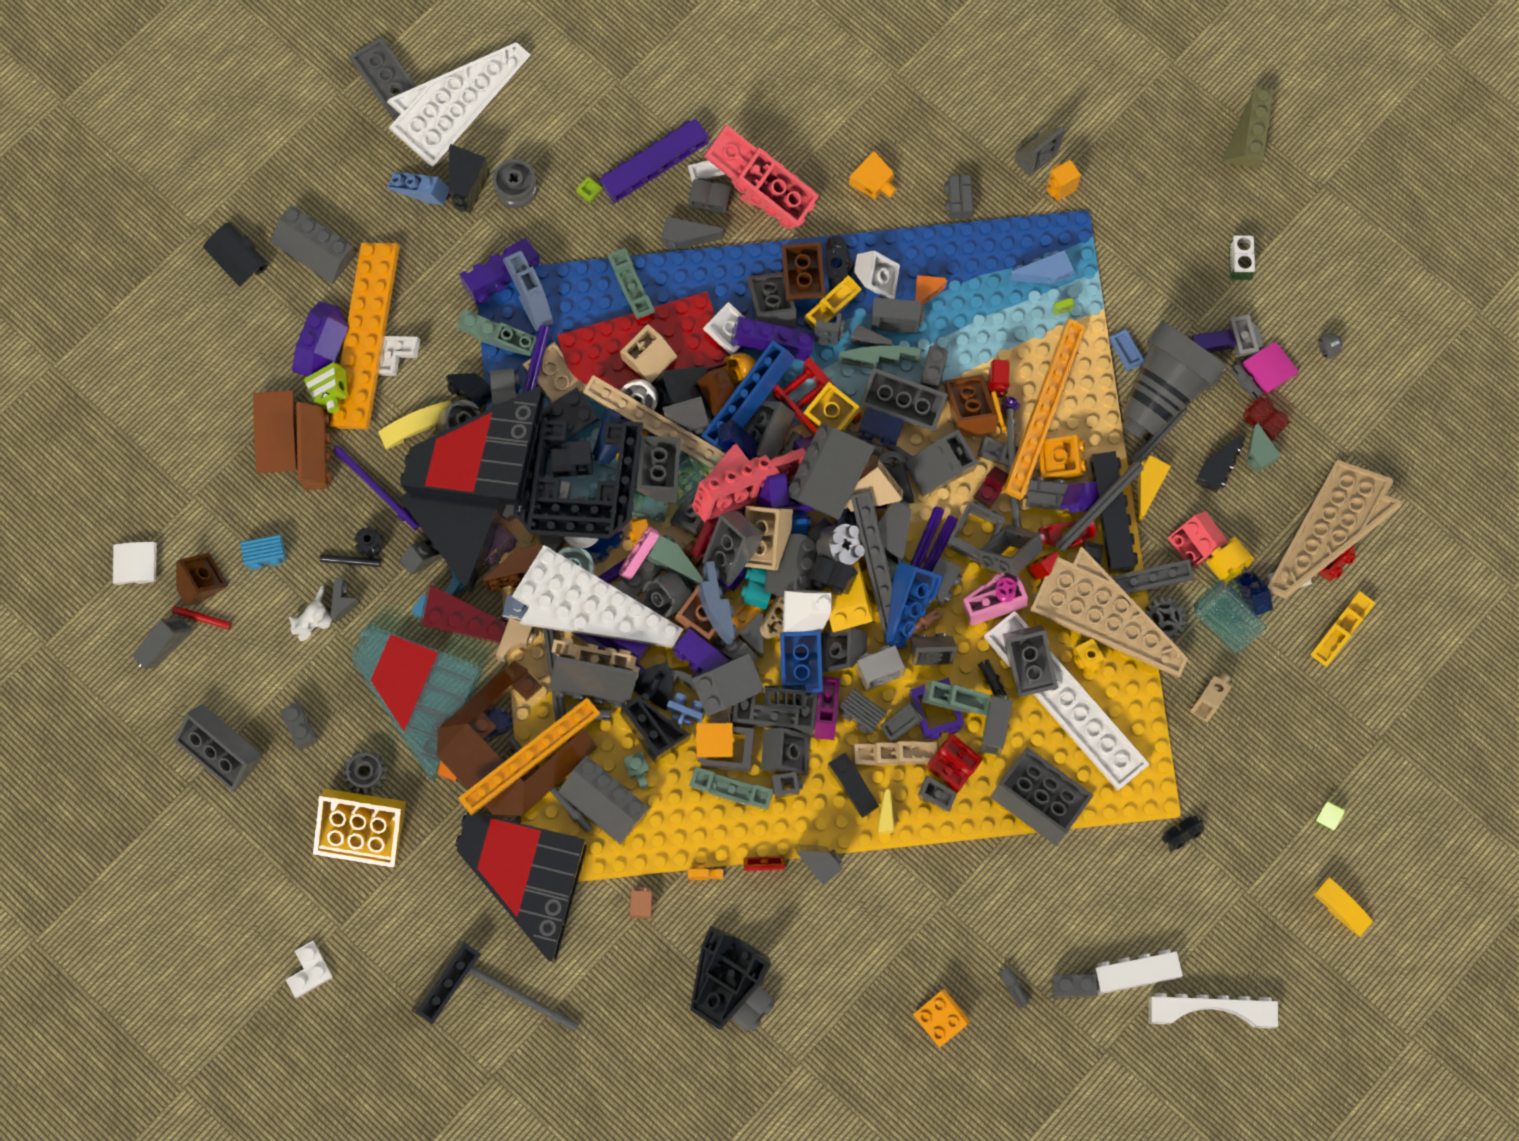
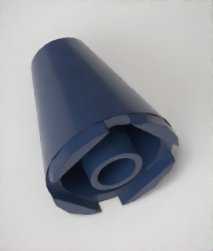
M609 408L605 411L592 455L595 456L593 460L603 466L605 462L608 464L612 462L620 448V445H606L603 443L605 423L623 424V421L631 422Z

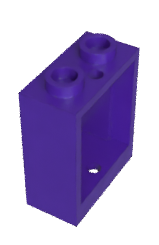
M949 677L937 681L951 686ZM925 685L910 689L909 696L911 702H914L924 719L919 723L924 739L936 740L941 738L943 733L955 734L961 731L965 723L961 711L953 710L956 721L929 729L919 699L923 698Z

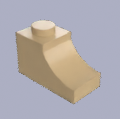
M509 618L496 653L497 659L506 662L509 655L519 648L528 649L529 643L533 644L536 636L533 626L522 625L520 621Z

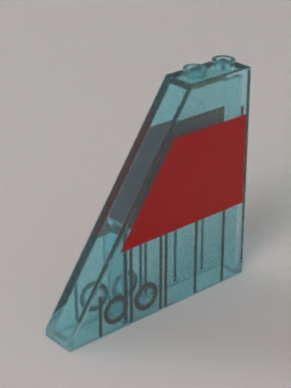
M368 623L367 627L363 628L360 633L359 639L361 641L358 647L355 646L352 651V661L430 781L435 782L440 760L437 757L438 728L470 700L482 669L478 665Z

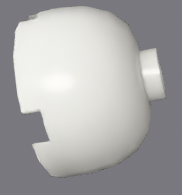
M634 379L627 382L621 388V392L655 411L658 404V393L650 382L644 379Z

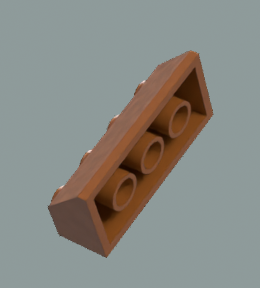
M296 402L298 480L304 490L328 489V482H331V471L328 470V463H331V453L327 450V444L331 443L330 433H327V426L330 425V415L326 413L324 407Z

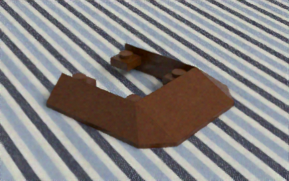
M515 661L438 728L437 757L468 790L504 763L497 753L484 741L497 729V726L485 714L513 689L526 701L542 689V686L528 672V669ZM584 727L567 740V744L539 769L534 766L484 805V807L493 816L523 817L568 776L586 756L591 755L598 748Z

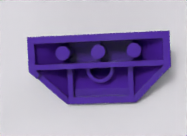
M319 301L310 310L295 347L292 372L308 377L329 364L336 362L349 329L338 306Z

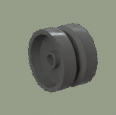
M508 159L500 163L495 169L493 185L496 196L503 205L513 209L523 208L535 199L537 183L535 173L528 163L519 159Z

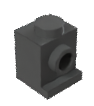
M796 772L772 775L775 799L799 795V789H803L802 779L797 777ZM790 783L792 787L785 789L784 784Z

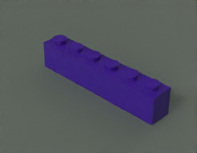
M696 118L692 121H686L682 124L681 128L676 131H670L665 138L653 142L645 151L637 152L632 159L623 161L615 170L604 173L600 178V184L612 203L615 204L708 145L709 136Z

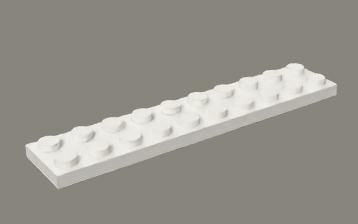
M1013 611L985 634L983 638L1010 667L1002 634L1029 628V626L1016 611ZM1051 652L1058 688L1033 695L1114 788L1119 791L1143 771L1149 763Z

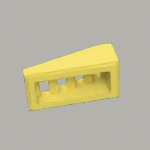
M890 789L885 790L877 829L878 835L894 832Z

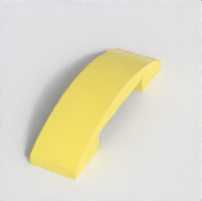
M451 400L417 410L378 431L386 450L404 443L406 438L438 425L440 412L452 403Z

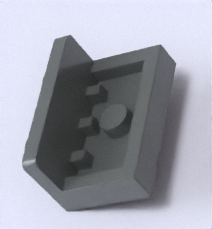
M838 313L836 323L816 320L814 341L821 345H837L838 338L842 339L845 320H841L842 314Z

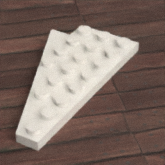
M516 42L390 98L387 103L399 112L400 116L388 129L433 167L449 149L450 144L453 145L530 57V54Z
M545 545L512 595L514 599L529 607L520 621L522 625L671 648L683 631V628Z

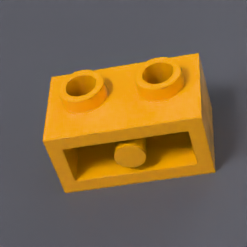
M1071 160L1062 165L1059 163L1051 169L1047 191L1057 202L1077 190L1081 174Z

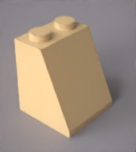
M879 459L863 470L853 493L871 490L874 507L899 502L903 497V490ZM850 497L845 509L849 508L852 512L854 509Z

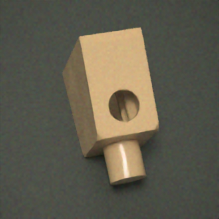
M1220 673L1218 677L1214 676L1190 712L1208 722L1231 689V686L1228 684L1231 678L1225 673Z

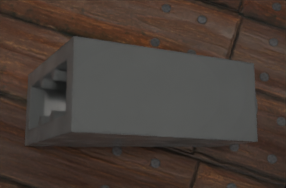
M182 617L160 619L132 656L142 668L157 667L194 630Z

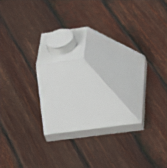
M876 251L857 254L854 273L863 285L886 299H895L900 265Z
M823 590L784 591L783 631H823L831 614L832 593Z

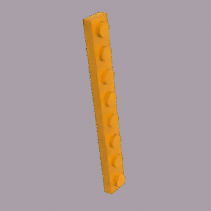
M586 698L458 798L459 802L472 816L596 719L600 712Z

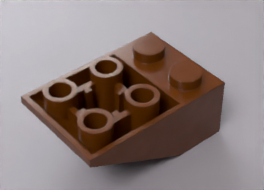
M539 545L518 549L486 575L483 581L487 591L498 592L503 590V587H518L539 554Z

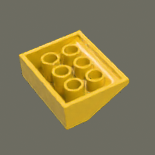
M325 788L319 796L313 854L395 867L406 801Z

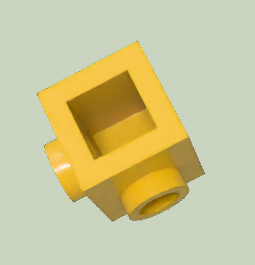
M1093 638L1075 647L1073 650L1076 657L1074 658L1076 665L1079 669H1083L1085 673L1089 670L1095 672L1102 667L1101 664L1105 658Z

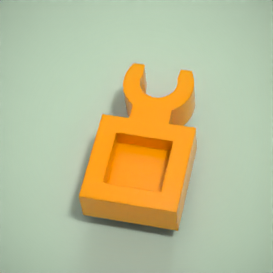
M701 865L692 866V869H688V880H723V869L709 870Z

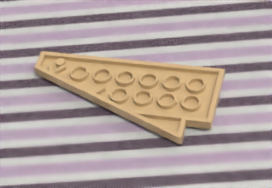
M1337 460L1269 582L1267 592L1286 599L1402 506V501L1386 496L1393 484V479Z
M1080 547L1073 563L1057 557L1051 574L1046 576L1030 609L1031 612L1086 637L1093 638L1097 642L1178 678L1181 676L1188 658L1084 548Z

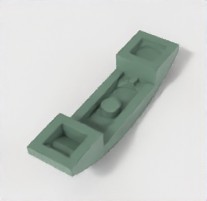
M626 248L608 254V259L618 283L636 319L654 313L655 310L643 289Z
M696 766L689 787L707 794L768 810L774 792L772 789L724 777Z

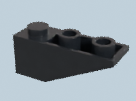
M1242 435L1205 461L1195 484L1215 493L1218 492L1219 488L1224 489L1228 480L1225 475L1227 471H1232L1236 463L1233 458L1235 454L1239 455L1244 444L1241 443Z

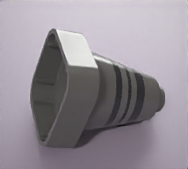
M1163 321L1159 323L1147 340L1150 348L1121 412L1127 417L1122 427L1140 440L1146 432L1154 436L1206 389L1213 391L1227 371V366L1218 358Z

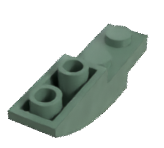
M463 309L456 329L474 336L473 338L527 356L531 355L537 338L502 322L498 324Z

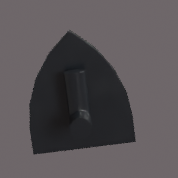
M657 664L646 669L640 674L634 686V691L640 694L643 700H649L665 711L669 700L671 701L674 689L673 675L669 664Z

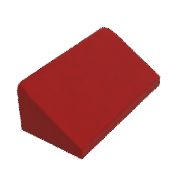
M1052 552L1044 555L1026 568L1034 580L1051 574L1058 553Z
M784 856L743 858L744 871L785 870Z

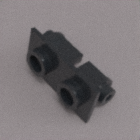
M1196 815L1193 817L1189 816L1179 823V826L1182 828L1181 831L1174 826L1164 832L1161 839L1165 844L1168 843L1169 852L1175 849L1178 850L1192 838L1199 837L1204 831L1203 821H1199Z

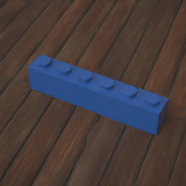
M772 340L701 436L711 445L725 453L795 360V357L787 349Z

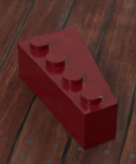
M429 585L419 626L498 644L501 643L505 622Z

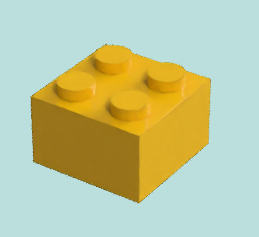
M828 382L803 413L817 426L823 423L843 432L861 409L855 402Z

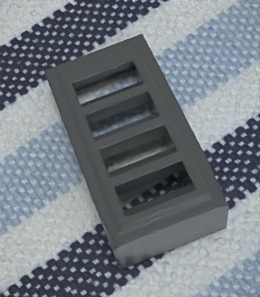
M860 324L857 325L851 336V343L867 347L893 345V340Z

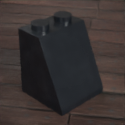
M450 144L449 193L455 209L471 213L490 174L486 157Z
M706 367L663 371L652 383L658 393L656 412L665 417L663 407L697 397L702 398L705 411L709 410L710 407L697 383V380L707 374Z

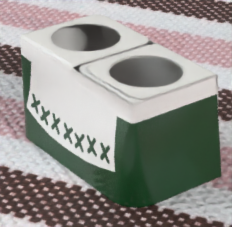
M1233 236L1230 242L1229 270L1230 277L1234 280L1253 279L1255 273L1254 236ZM1237 243H1248L1250 248L1248 250H1241ZM1241 256H1248L1251 259L1252 264L1249 268L1244 269L1239 266L1238 259Z

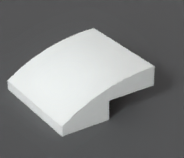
M133 542L113 545V584L156 582L157 543Z

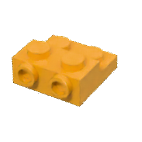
M1077 434L1045 439L1040 451L1041 477L1045 480L1062 477L1064 479L1084 477V471H1087V462L1082 456V452H1086L1084 440H1081Z

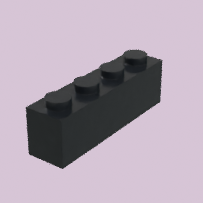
M458 941L411 1011L433 1025L481 954L465 942Z

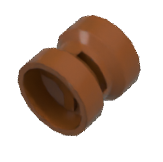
M692 540L682 551L693 566L697 568L702 563L704 556L695 557L691 554L696 543Z

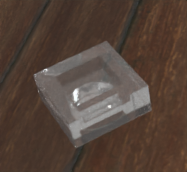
M731 706L712 714L710 723H732L734 708Z

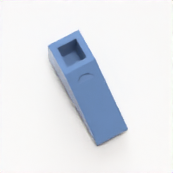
M395 171L387 187L388 190L436 205H444L449 194V187L439 177Z
M1065 250L1061 252L1054 251L1048 257L1043 259L1036 258L1026 266H1016L1012 269L1009 279L1010 281L1057 284L1072 278L1074 269Z

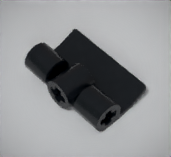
M230 222L221 226L203 245L205 251L239 287L253 273L259 275L269 265L256 250L254 244L246 236H243Z

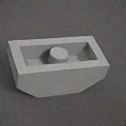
M1250 315L1230 318L1229 327L1235 339L1236 345L1234 349L1238 357L1259 352V348L1263 346L1259 327L1251 322Z

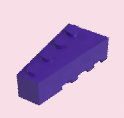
M526 238L504 249V254H494L489 257L486 264L481 265L478 263L474 265L473 271L459 273L464 290L476 306L487 302L496 292H502L513 281L503 262L504 258L522 251L529 266H533L534 269L538 267L540 263L539 255Z

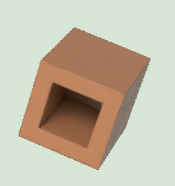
M637 887L636 891H631L630 918L651 919L653 894L652 891H648V888Z

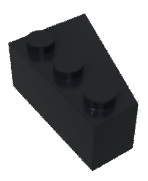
M639 696L621 708V717L654 763L689 740L691 734L683 731L675 725V722L670 719L668 720L656 708Z

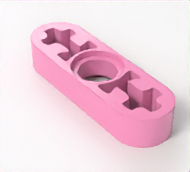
M651 526L644 531L619 571L621 577L630 580L657 541L659 531Z

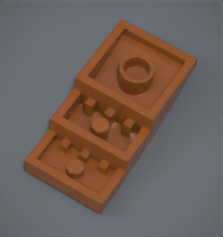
M294 391L253 393L256 473L297 471L295 431L297 428Z

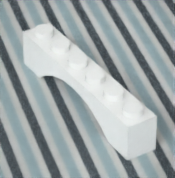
M1154 993V997L1149 998V1024L1170 1025L1187 1013L1212 1009L1233 1014L1246 1021L1253 1028L1275 1029L1278 1027V1001H1272L1271 997H1259V1001L1251 1000V997L1239 996L1238 1000H1230V996L1224 995L1217 996V999H1209V995H1196V998H1188V994H1175V997H1167L1166 993Z

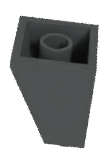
M903 500L891 503L878 522L886 556L899 564V561L903 562L912 511L909 504Z

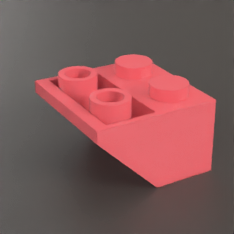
M1206 511L1194 515L1168 537L1182 559H1190L1192 569L1212 557L1211 553L1220 546L1224 548L1228 542Z

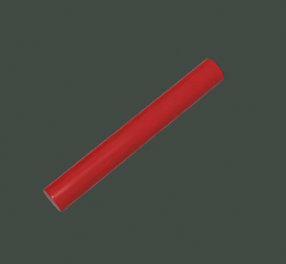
M175 605L172 608L173 614L230 630L232 625L231 622Z

